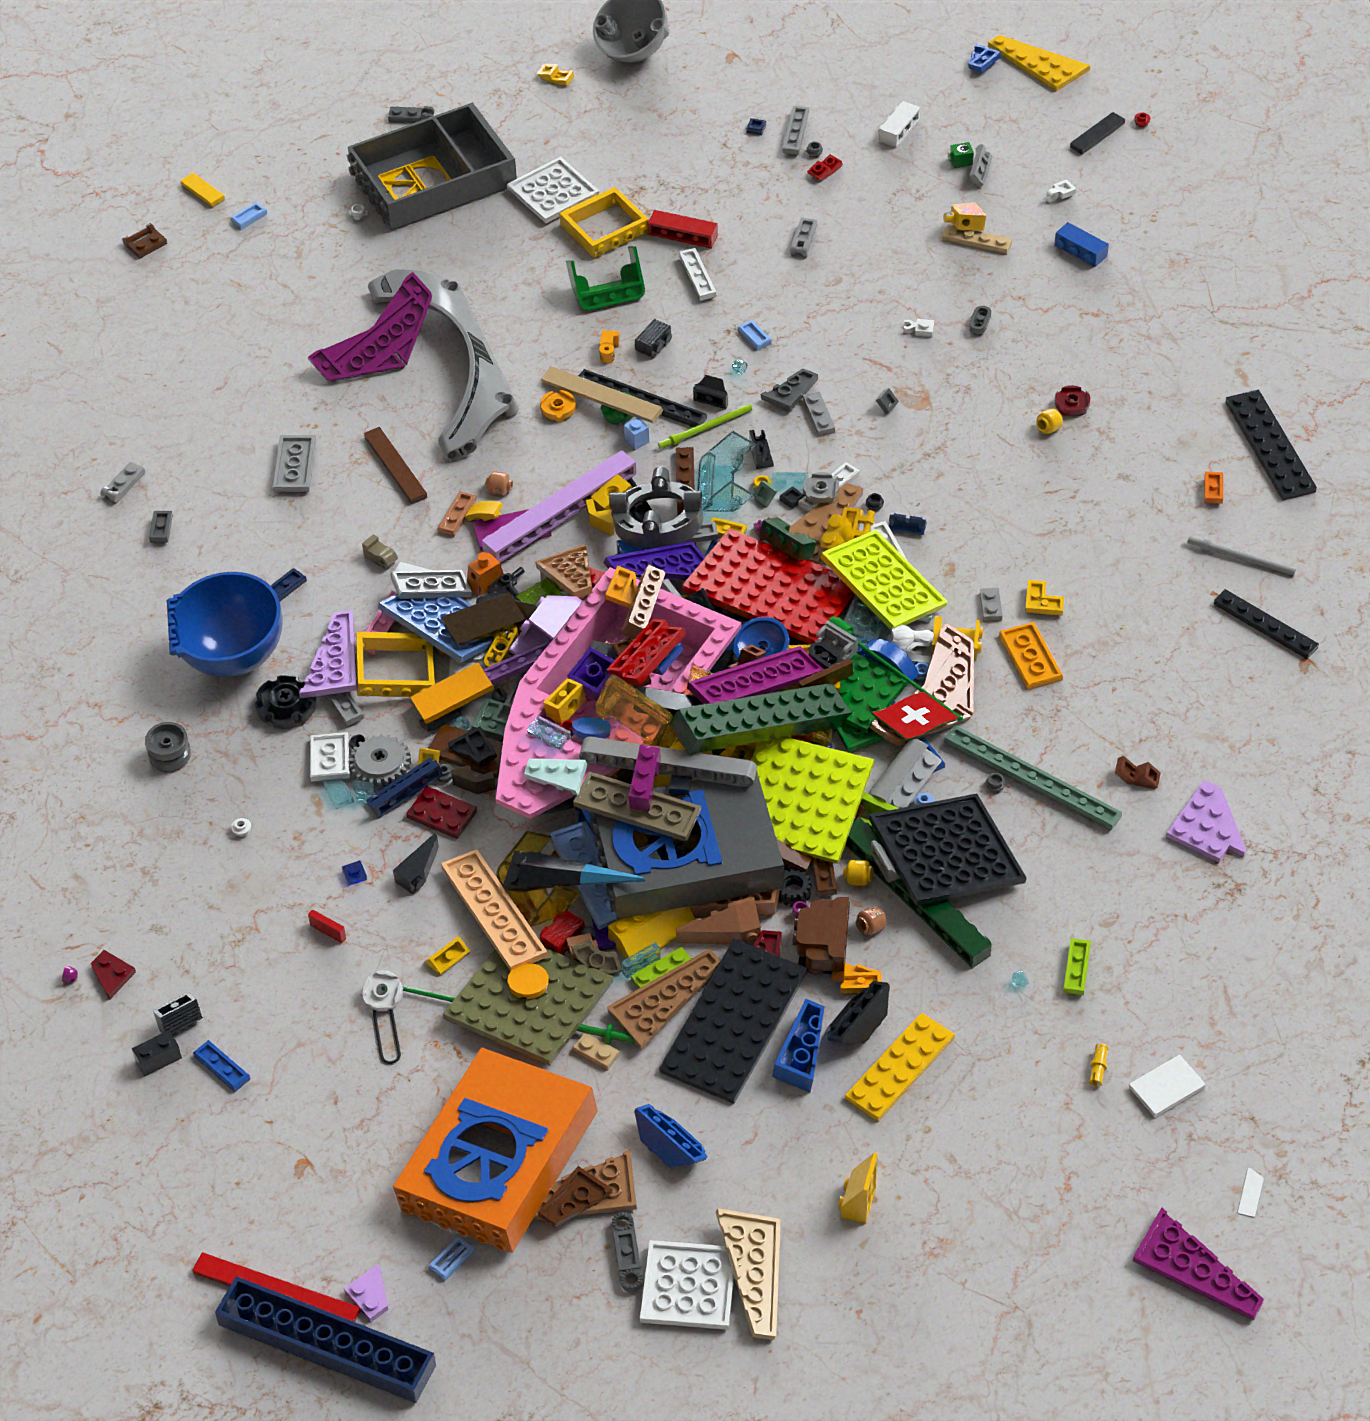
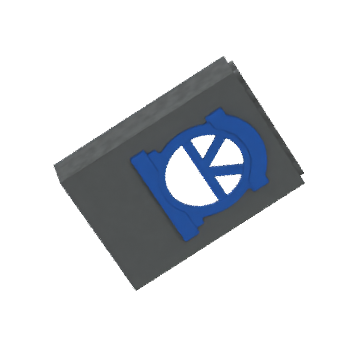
M757 772L754 784L751 787L694 780L692 781L689 795L669 794V785L653 788L654 792L701 806V812L696 820L701 830L700 842L693 851L678 859L672 837L589 811L591 818L590 826L592 832L594 831L595 847H598L599 863H602V867L641 876L646 880L645 882L605 884L607 896H610L611 912H615L617 920L784 888V864ZM638 831L661 838L640 852L633 842V832ZM665 844L669 860H657L648 857Z

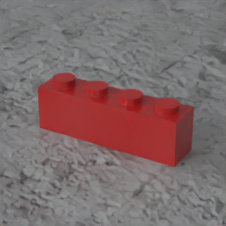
M654 210L648 221V235L712 249L718 237V223Z

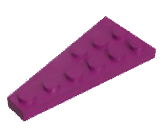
M1161 1207L1136 1251L1133 1262L1254 1321L1263 1305L1264 1299L1245 1281L1239 1280L1228 1266L1225 1267L1218 1261V1257L1194 1235L1188 1234L1182 1228V1225L1177 1220L1174 1221L1167 1215V1211Z

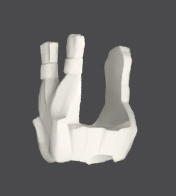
M905 625L890 629V634L887 637L888 642L903 650L912 662L930 664L931 656L917 655L912 650L915 647H929L930 642L933 641V632L930 630L914 631Z

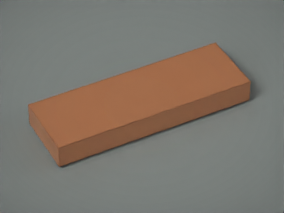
M459 491L438 526V533L455 537L466 519L464 516L476 502V495Z

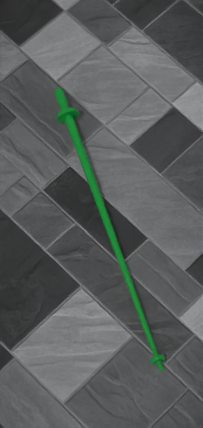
M385 986L381 987L383 991H387L388 989ZM403 987L405 992L453 1002L455 997ZM581 1024L576 1030L604 1037V1043L607 1045L611 1044L612 1039L635 1044L634 1039L629 1034L614 1031L613 1024H609L607 1029Z

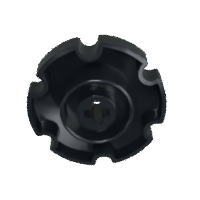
M280 675L277 676L275 681L268 680L260 686L256 693L257 701H255V707L258 716L263 722L271 721L273 727L289 728L294 727L296 722L301 721L303 723L312 716L316 709V696L300 698L299 692L304 687L305 682L300 681L299 676Z

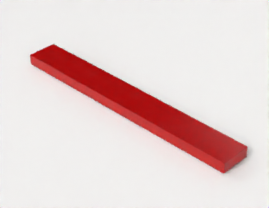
M204 1252L201 1253L192 1269L195 1275L229 1287L234 1278L238 1276L354 1322L361 1311L360 1307Z

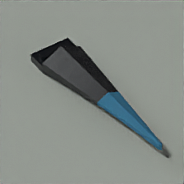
M514 851L502 887L509 891L527 892L563 886L645 882L646 880L641 876L533 851Z

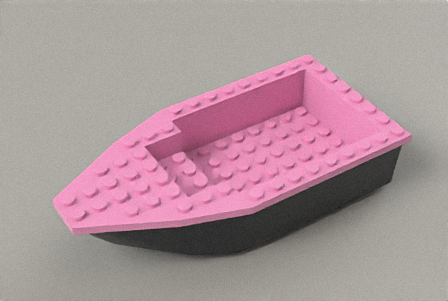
M609 568L592 589L593 593L587 595L519 682L504 731L496 804L529 819L539 814H552L574 808L573 801L576 795L572 794L571 791L565 789L561 791L556 786L550 784L543 785L525 778L524 772L529 759L581 760L579 754L583 739L575 735L567 739L562 737L560 733L556 734L540 727V724L547 717L543 702L568 678L567 675L590 648L591 641L603 643L608 641L612 644L629 638L621 634L629 608L604 599L615 572L613 568ZM660 589L649 622L652 619L666 620L669 626L684 628L686 635L680 641L684 650L663 675L650 673L651 684L643 687L694 696L686 688L689 681L726 670L727 666L732 663L734 640L736 634L741 629V622ZM620 684L617 685L603 704L588 696L586 702L568 719L573 722L584 717L603 719L611 725L610 736L606 738L610 740L665 748L677 737L669 724L672 718L637 712L634 709L636 689L633 690L632 687L629 689ZM587 763L582 784L589 771L631 784L634 770Z

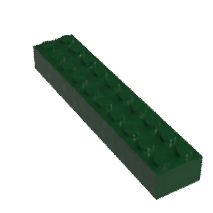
M833 683L679 708L669 724L687 754H694L842 727L851 711Z

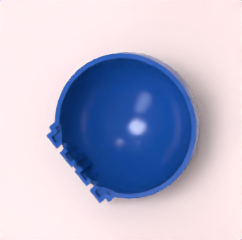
M243 572L212 574L195 581L180 594H175L173 598L166 600L169 654L172 656L177 655L178 658L182 657L194 669L207 675L227 678L249 673L261 666L271 656L279 642L283 625L279 598L275 590L266 581L255 575Z

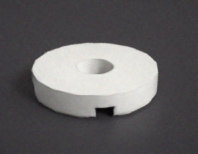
M377 971L365 979L362 986V996L365 1003L371 1009L388 1011L400 1002L403 996V986L400 979L394 973ZM385 986L388 988L386 994H377L380 987Z

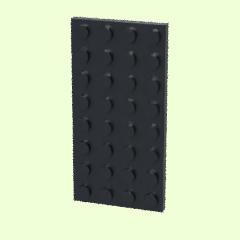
M733 939L662 1062L659 1072L735 1104L808 973L807 968Z

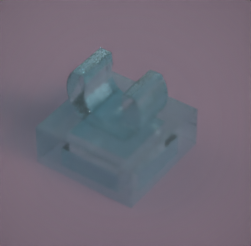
M353 780L352 788L357 794L356 799H359L358 802L366 803L368 795L373 796L375 794L376 788L372 782Z

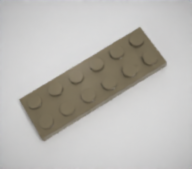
M590 771L580 788L578 796L576 795L573 801L574 807L683 841H687L701 812L700 805L654 791L650 811L630 809L629 792L631 784Z

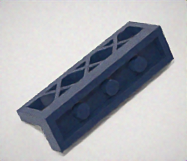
M428 758L368 798L366 803L377 817L381 818L442 777L443 773L440 765L436 760L433 761L431 758Z

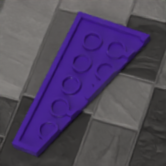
M691 541L609 556L605 558L603 563L608 569L613 568L616 570L617 566L633 571L636 577H641L649 564L666 572L664 579L686 581L704 560L705 556Z

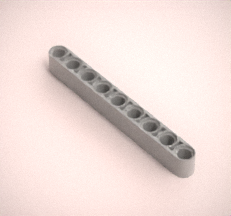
M586 737L583 740L579 758L586 760V763L634 770L639 747L643 744ZM660 747L661 762L658 774L692 776V779L741 787H751L754 784L757 765L752 761L703 753L687 754L683 750Z

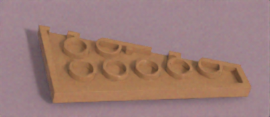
M586 544L535 562L536 568L571 596L584 599L587 595L593 593Z

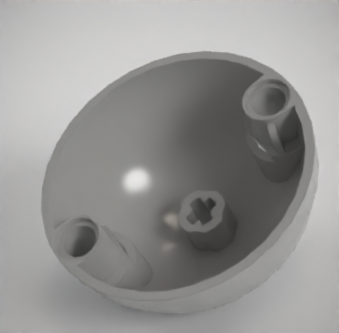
M608 0L597 13L593 24V37L597 47L609 58L625 63L642 61L652 56L660 48L663 40L670 34L667 12L661 0Z

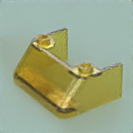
M612 674L608 678L595 704V712L598 718L610 719L613 717L639 735L643 745L670 748L678 739L670 726L673 715L616 675Z
M526 831L498 866L496 874L501 885L503 886L514 851L541 853L552 837L546 834ZM555 886L550 894L547 889L527 892L505 890L530 927L552 920L558 913L562 914L565 909L568 910L581 894L580 890Z

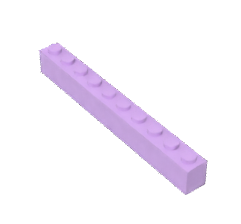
M623 451L611 456L608 460L600 463L597 467L586 472L583 476L572 481L569 485L558 490L555 494L544 499L541 503L530 508L513 521L500 527L499 530L486 536L482 540L483 552L490 553L499 562L504 561L586 507V500L591 499V496L616 474L626 481L637 474L636 462Z

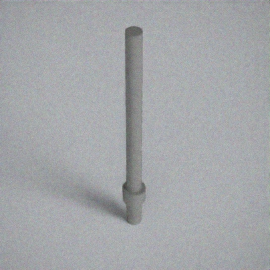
M1189 536L1187 541L1188 544L1201 547V550H1211L1292 576L1296 572L1295 568L1213 544L1207 539L1200 540Z

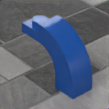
M872 639L865 645L912 681L919 675L909 656L893 643L882 639ZM858 648L857 654L885 666L864 649Z

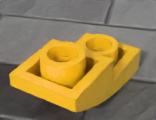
M497 501L475 503L464 517L468 521L480 518L484 522L490 519L494 520L500 515V509L503 507V504Z

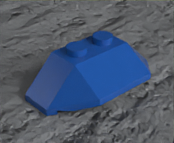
M650 1104L635 1108L634 1113L640 1141L647 1146L648 1150L657 1155L665 1165L669 1167L692 1165L707 1159L708 1156L703 1145L673 1118L662 1111L655 1110L654 1106Z

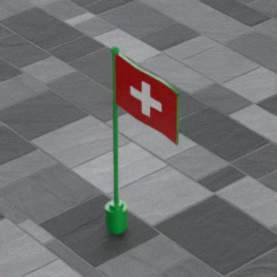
M833 616L828 620L852 636L854 635V628L841 618ZM857 640L858 646L921 692L906 697L885 709L871 712L874 717L906 741L921 737L941 725L956 720L958 722L963 721V715L959 716Z

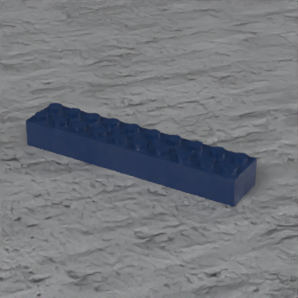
M238 1276L234 1278L215 1311L219 1326L414 1403H417L436 1367L435 1355L431 1351Z

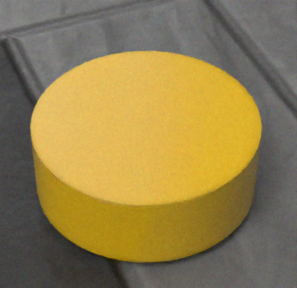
M765 475L755 477L753 480L754 490L756 491L761 481H765L771 486L770 478Z

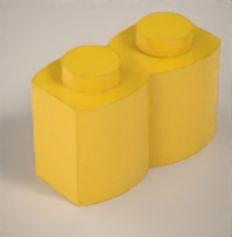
M833 514L829 518L827 531L823 534L820 542L824 552L846 543L852 533V525L845 516Z

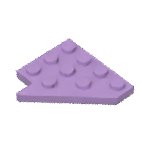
M1204 780L1168 830L1166 838L1220 863L1228 850L1244 857L1246 849L1222 788Z

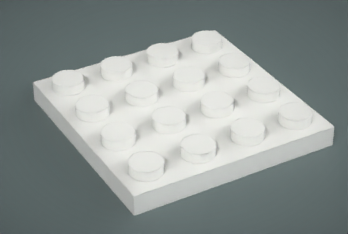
M562 157L507 184V189L545 224L560 217V212L599 194V190Z
M650 1240L640 1323L729 1330L734 1274L726 1247Z

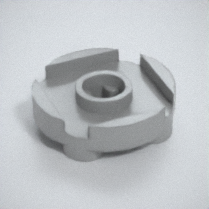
M826 472L813 473L812 477L806 478L803 482V493L806 496V500L810 503H833L839 494V481L832 478V475Z

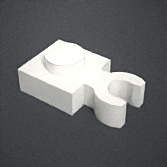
M917 319V322L905 320L903 333L910 334L915 332V336L933 337L934 320Z

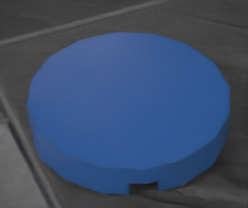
M584 717L572 723V733L580 739L584 740L586 737L606 739L610 736L611 725L603 719Z

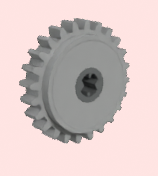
M382 734L377 737L373 735L370 739L365 738L363 743L359 742V747H354V752H351V758L349 759L353 777H357L358 782L363 781L364 786L370 784L371 788L374 786H378V788L388 786L406 774L407 770H410V764L412 763L410 750H408L407 745L403 744L402 740L398 742L397 737L390 738V735L385 737Z

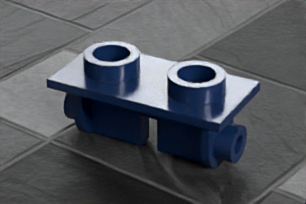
M895 512L889 516V528L891 531L924 536L927 521L923 517L910 516L906 518V515L896 514Z

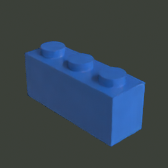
M1069 222L1062 226L1055 234V246L1094 267L1108 256V243Z

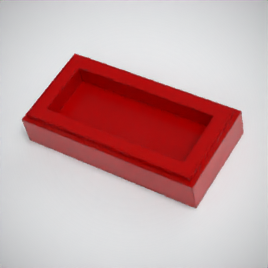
M311 910L308 913L311 927L340 943L346 940L344 926L315 910Z

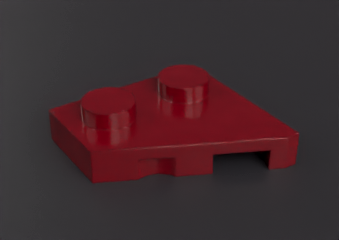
M103 950L91 962V967L110 1000L136 973L133 966L106 950Z

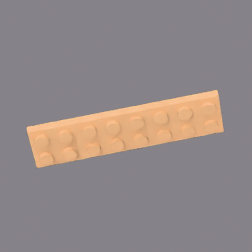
M477 849L441 863L443 872L510 972L524 964H531L548 957L547 950Z

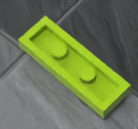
M1071 938L1063 993L1084 996L1091 941Z
M680 947L632 974L631 981L639 989L691 958Z

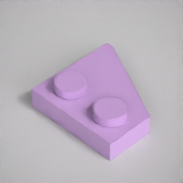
M378 1264L344 1288L346 1295L356 1306L360 1307L361 1312L370 1323L388 1310L381 1269Z

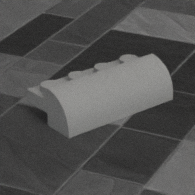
M916 739L908 740L868 794L898 808L907 807L942 760L927 749L928 745Z

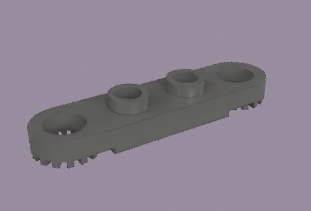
M618 1212L612 1218V1229L620 1282L625 1291L636 1292L642 1287L643 1279L634 1220L631 1214ZM627 1220L629 1223L627 1227L621 1228V1226L617 1225V1222ZM635 1277L637 1282L634 1285L627 1284L626 1279Z

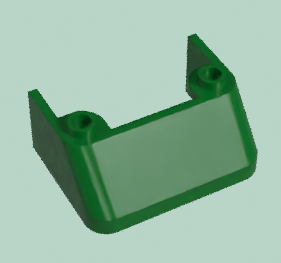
M628 246L631 263L622 266L620 269L621 280L589 287L588 281L584 276H577L574 261L566 260L571 287L582 309L592 310L639 299L644 296L645 285L636 246Z

